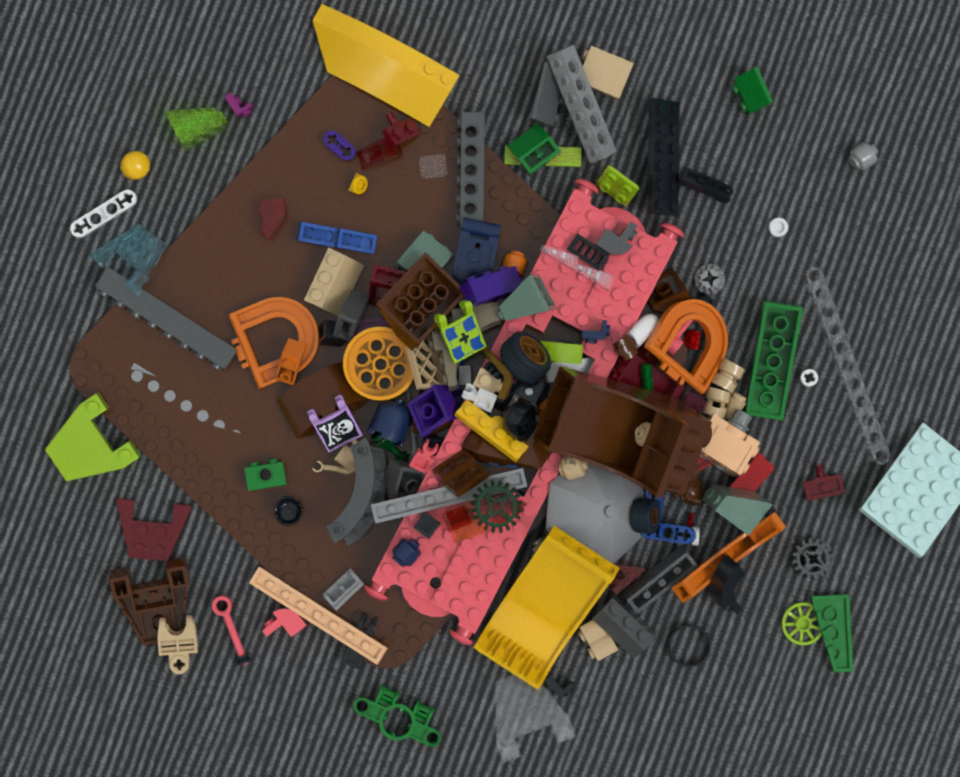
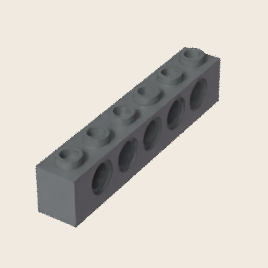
M462 112V117H458V129H461V136L457 138V148H461V155H457V167H461V174H457V186H461V193H457V205H460V213L456 214V224H460V229L462 228L463 218L483 221L485 112ZM468 128H474L477 131L474 137L466 135L465 132ZM468 147L476 149L474 156H468L465 153ZM468 166H473L476 169V173L471 176L467 175L465 169ZM473 185L476 188L475 193L472 195L465 192L466 186ZM472 204L476 210L474 213L468 214L464 210L465 206Z

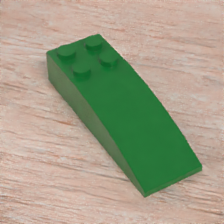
M767 299L762 300L745 413L750 416L782 421L784 419L803 307L799 304Z

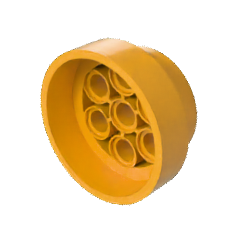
M372 327L363 330L350 341L343 357L345 377L350 386L365 398L376 401L394 399L403 394L414 380L406 346L396 336L392 328ZM380 341L382 343L381 350H372V343ZM394 346L399 347L401 350L400 355L397 357L390 355V349ZM362 353L368 356V361L365 364H359L357 361V357ZM379 359L386 361V367L383 370L376 368V362ZM397 365H402L405 368V372L401 376H397L394 373V368ZM365 372H369L372 375V380L369 383H364L361 379ZM383 378H388L391 382L390 387L387 389L380 387V381Z

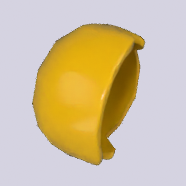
M131 151L122 158L120 170L123 176L129 180L142 179L150 171V161L147 155L141 151Z

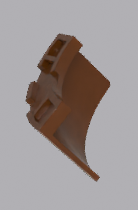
M339 362L301 379L286 390L277 399V402L296 438L312 436L316 431L307 411L314 409L318 418L321 419L339 410L335 401V397L338 395H342L350 411L359 409L368 398L361 396L350 386L344 374L343 362Z

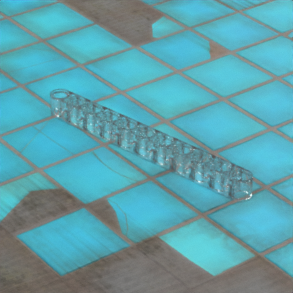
M811 267L804 273V281L872 462L877 465L886 464L890 460V452L821 269ZM810 271L818 274L817 281L809 279ZM817 289L824 291L825 296L823 299L816 297L815 292ZM824 307L830 308V317L823 316L822 309ZM830 325H835L838 328L836 335L830 334ZM837 343L844 345L845 350L843 353L836 351ZM844 361L851 363L850 371H845L842 368ZM851 379H855L858 382V387L855 390L849 386ZM858 397H862L865 400L863 407L856 405ZM864 415L871 417L872 421L868 426L862 421ZM871 433H876L878 436V441L875 444L869 440ZM878 451H882L885 454V458L881 462L876 459Z

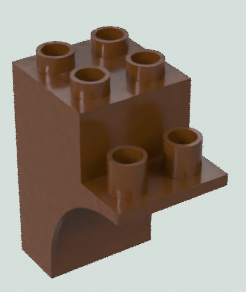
M559 366L533 439L549 452L575 458L613 472L639 485L655 497L663 498L665 490L685 494L688 484L696 479L698 474L697 461L701 450L710 443L712 438V422L678 397ZM650 422L652 424L644 445L641 447L635 441V430L642 423Z

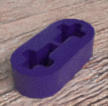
M329 131L325 134L324 143L332 152L344 161L354 159L356 151L351 143L335 131ZM337 136L336 141L339 145L337 146L334 143L328 144V137ZM341 146L345 149L351 148L350 152L352 155L344 157V152L340 149Z

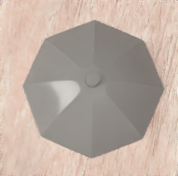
M588 463L589 469H586L584 477L567 480L559 474L549 485L546 530L549 533L552 527L556 526L614 564L642 537L641 533L635 532L632 528L631 514L635 501L638 498L645 499V490L613 472Z

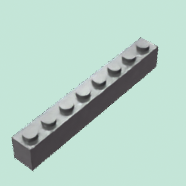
M109 267L106 268L95 285L99 288L98 293L106 298L110 295L116 299L114 303L123 309L127 306L131 309L130 313L139 319L141 316L148 320L146 324L156 329L159 327L163 329V335L171 340L173 337L180 340L178 343L180 346L187 350L191 347L196 351V356L202 360L208 358L212 361L211 365L218 370L222 368L227 370L237 355V349Z

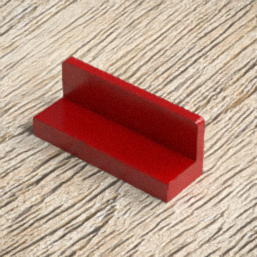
M758 452L748 463L750 466L746 473L737 476L728 487L755 492L775 467L765 459V456Z

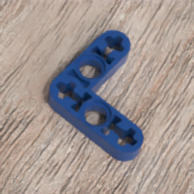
M647 490L645 491V499L654 500V495ZM664 496L663 498L655 497L660 506L659 526L661 527H658L659 533L650 534V536L647 533H641L642 536L647 539L667 542L693 543L696 540V532L693 528L661 523ZM668 527L673 530L671 538H666L664 535V530ZM688 530L691 537L687 538L686 541V537L678 536V532L686 533Z

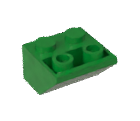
M538 123L507 145L529 177L561 154V150Z

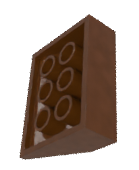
M425 252L376 303V307L396 336L413 351L437 326L433 317L438 313L446 316L464 296L460 285Z

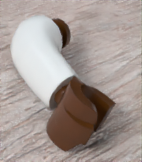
M646 314L641 317L628 333H625L623 337L612 344L618 355L622 356L625 360H630L638 354L637 348L648 340L659 318L654 314Z

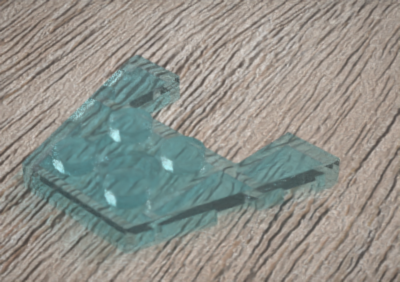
M138 224L89 254V258L102 268L115 254L121 257L137 270L125 283V286L139 296L142 292L141 287L144 282L147 283L150 277L149 273L152 267L158 263L166 245Z

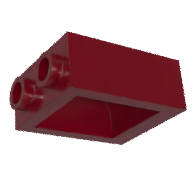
M374 265L370 278L369 304L376 305L406 272Z

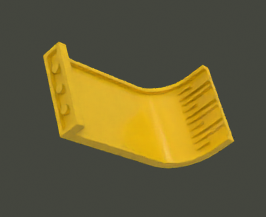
M553 526L498 606L473 648L538 690L569 639L607 586L614 580L620 568L564 531Z

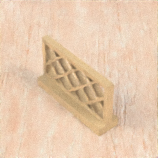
M438 326L426 337L428 345L423 340L413 351L406 346L417 390L429 389L433 385L444 386L443 374H446V369L441 367L440 356L443 354L435 355V350H431L429 344L432 332L440 331ZM421 347L427 352L426 356L419 351ZM416 356L422 361L421 366L417 363ZM425 366L431 370L430 375L424 370ZM421 375L427 379L426 384H422Z

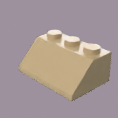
M328 248L304 300L338 316L351 290L354 289L364 265Z

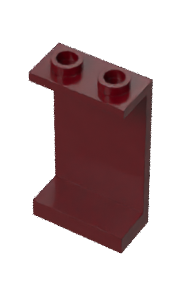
M637 355L630 360H625L620 356L618 363L611 370L607 379L643 388L642 386L644 385L642 384L644 383H642L641 378L643 374H641L642 367H640L643 365L640 364L648 362ZM652 365L654 391L679 397L685 386H679L677 381L672 380L668 375Z

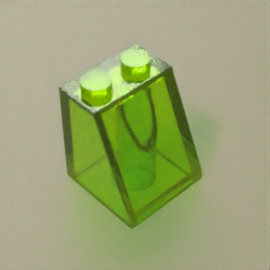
M215 107L164 112L182 146L187 151L227 129L225 124L228 122L221 110L217 112Z

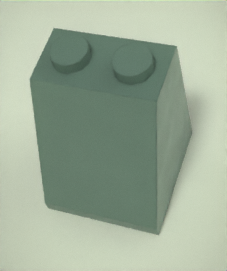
M423 230L397 261L393 269L407 272L425 252L444 269L454 254L447 246L440 244L433 235Z
M713 484L705 492L702 499L712 509L748 536L772 506L771 503L757 492Z

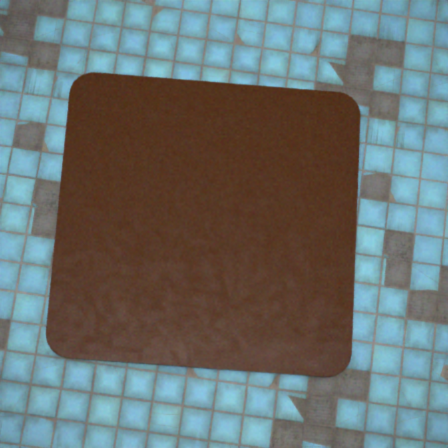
M332 75L135 284L232 347H236L240 344L233 345L231 342L237 336L228 314L267 298L285 297L299 302L310 311L317 326L325 319L337 321L338 316L304 300L328 248L364 265L353 290L363 292L369 296L370 278L374 265L393 269L397 261L424 230L426 233L433 235L440 244L447 246L454 254L444 268L452 277L461 233L460 224H456V214L460 213V205H457V193H461V186H457V174H461V167H457V155H461V148H457V138L461 136V129H458V118L442 105L430 127L413 119L421 134L391 148L382 134L383 130L391 126L385 115L392 111L398 121L408 119L410 116ZM466 130L465 133L468 137L475 136L471 130ZM329 131H335L351 143L356 151L354 159L344 161L332 152L324 143L325 134ZM329 136L328 144L334 143L338 146L339 143L336 141L337 136ZM484 144L483 221L501 225L492 273L497 272L496 270L501 267L503 256L506 253L518 251L523 253L528 261L525 274L521 277L523 282L531 274L561 215ZM341 146L340 149L344 152V157L352 155L350 152L351 148L345 149ZM468 147L465 153L468 156H474L476 149ZM468 166L465 169V173L470 176L474 175L476 169L473 166ZM356 173L366 177L368 181L367 188L362 194H354L348 191ZM468 185L465 188V192L469 195L474 194L476 191L473 185ZM468 204L464 210L466 213L472 214L476 208L474 205ZM299 222L377 235L375 253L368 254L297 242ZM479 243L475 244L477 248L481 246ZM647 300L638 320L646 314H654L660 319L664 312L654 310ZM368 301L361 320L383 317L376 305L369 304ZM115 304L80 340L72 353L70 373L78 391L86 399L99 391L109 406L102 414L129 440L131 439L149 459L271 574L353 626L358 625L362 613L367 614L366 621L362 626V629L367 631L370 628L371 620L374 617L378 618L372 638L388 647V650L378 665L364 657L363 661L379 668H394L411 660L454 614L451 613L443 617H430L419 613L408 604L403 596L402 587L396 584L386 589L384 594L389 597L386 601L377 600L369 596L365 592L363 585L337 611L323 597V594L350 568L364 581L365 585L371 587L373 583L372 578L404 517L376 524L374 522L369 532L351 547L347 545L345 539L334 544L326 526L337 519L348 505L355 486L356 470L350 474L322 470L321 472L313 471L312 467L316 470L321 469V464L317 461H321L326 465L342 467L334 459L344 445L328 452L317 431L312 436L296 438L277 402V399L293 385L278 381L258 389L250 367L243 369L241 364L247 362L246 360L240 362L236 355L227 370L223 368L218 370L211 365L212 361L208 358L202 360L196 356V351L191 347L187 350L178 344L180 340L173 337L171 340L163 335V329L159 327L156 329L146 324L148 320L141 316L139 319L130 313L131 309L127 306L123 309ZM451 311L446 315L447 324L450 323L449 316L452 315ZM553 316L544 333L527 324L522 331L540 340L556 341L560 339L576 344H581L584 340L581 339L582 331ZM273 318L245 330L259 366L280 359L288 338L297 341L299 338L295 325L285 318ZM500 318L501 325L492 327L482 333L486 346L490 350L506 320ZM682 334V336L680 337L683 341L685 337L684 334ZM345 341L340 347L319 344L315 357L304 370L298 373L295 383L322 368L343 362L345 350L350 342ZM374 341L371 345L372 350H381L382 343ZM645 341L637 348V356L659 369L661 361L644 347ZM685 343L681 345L673 356H670L683 368L687 359ZM394 346L390 349L392 357L400 355L401 350L399 347ZM481 351L465 358L464 366H473V383L487 358ZM363 353L357 357L358 363L365 364L368 361V356ZM582 353V358H583V357H589V356H587V355H585V354ZM379 359L376 362V368L378 370L385 369L386 361ZM136 363L155 376L143 373V379L135 382L132 380L131 375L136 370H132L131 367ZM397 365L394 368V373L397 376H401L405 372V368L402 365ZM365 372L361 379L364 383H369L372 380V375L369 372ZM421 375L422 384H426L427 379ZM544 375L539 381L546 384ZM388 378L381 379V388L387 389L390 387L391 382ZM152 380L158 381L160 385L159 389L155 392L148 389V383ZM414 380L410 385L412 400L419 396L420 390H427H417ZM460 385L459 389L463 388L464 391L466 385ZM172 390L175 392L176 398L174 401L168 402L165 400L164 394L166 391ZM404 392L396 398L404 401V406H406V398ZM367 399L359 409L350 411L363 436L357 438L358 442L367 438L370 446H372L371 434L366 433L377 406L382 401ZM184 400H189L192 403V409L188 412L181 409V403ZM493 406L491 413L482 409L491 418L502 414V411L496 409L495 406ZM200 410L208 412L209 417L206 421L198 420L197 413ZM222 420L225 428L213 426L214 422ZM451 426L435 434L439 437H443L444 441ZM409 428L403 445L401 447L395 445L401 452L412 451ZM416 433L417 449H422L423 438H421L419 433ZM385 450L389 464V460L396 459V457L390 451ZM279 459V462H284L288 485L248 491L244 468H248L249 463L260 462V465L268 464L267 460ZM475 461L487 471L488 476L523 468L527 487L519 489L523 493L527 492L538 469L524 467H496ZM268 469L261 471L262 479L268 480L271 477V472ZM549 492L526 537L547 516ZM504 493L492 495L491 497L498 500L502 498ZM293 496L300 500L303 514L301 520L295 525H282L274 516V506L282 497ZM489 499L490 502H492V503H494V504H496V505L499 504V502H498V503H495V502H493L491 499ZM434 577L430 580V584L432 587L438 588L441 585V580L438 577Z

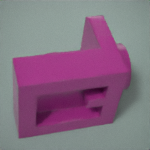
M230 92L224 96L238 118L241 116L245 118L252 113L251 110L254 107L251 102L240 108L243 104L237 95L233 97Z

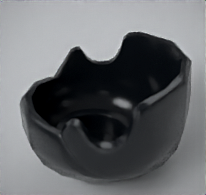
M285 496L277 501L274 506V516L280 524L291 526L301 520L303 507L298 498Z

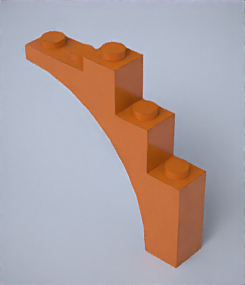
M773 512L762 519L749 536L741 532L731 542L700 563L671 589L682 603L688 601L710 584L716 567L726 555L737 563L760 545L782 532L786 528L785 524Z

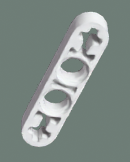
M131 190L120 192L74 221L70 227L71 233L78 238L89 235L132 208L137 203V195ZM126 194H128L129 196L133 195V197L131 198L132 202H124L122 204L124 208L121 209L120 204L116 200L119 199V201L122 202L126 199ZM111 203L117 205V211L114 214L107 212V206ZM99 214L101 216L100 223L93 224L91 216ZM87 219L88 224L92 226V228L89 229V227L86 226L82 229V234H80L79 232L75 233V230H77L76 226L78 224L80 226L85 225L86 223L84 222V220Z

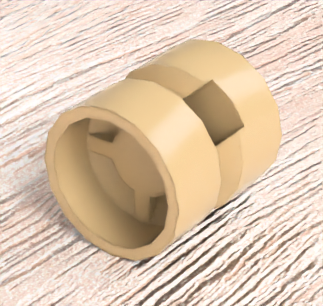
M723 359L719 366L720 372L715 374L711 383L733 394L738 385L736 380L741 379L745 369L727 359Z
M708 387L705 394L707 401L703 402L700 413L706 415L715 414L725 419L727 411L725 404L729 403L731 393ZM713 402L719 403L718 408L712 406Z

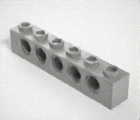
M574 45L548 55L547 59L589 162L592 163L605 159L617 152Z

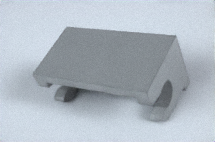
M350 568L323 594V597L337 611L365 583Z

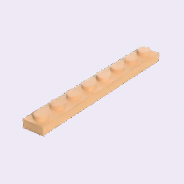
M258 567L249 582L257 589L377 665L388 650V647L262 567Z

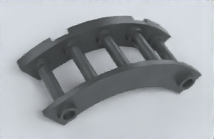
M367 438L350 447L356 468L355 486L351 499L344 511L337 519L326 526L334 544L345 539L347 545L351 547L361 540L375 522L371 504L387 500L388 493L385 474L388 467L386 451L370 446Z

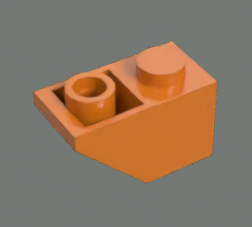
M288 338L281 355L275 380L294 385L307 344Z

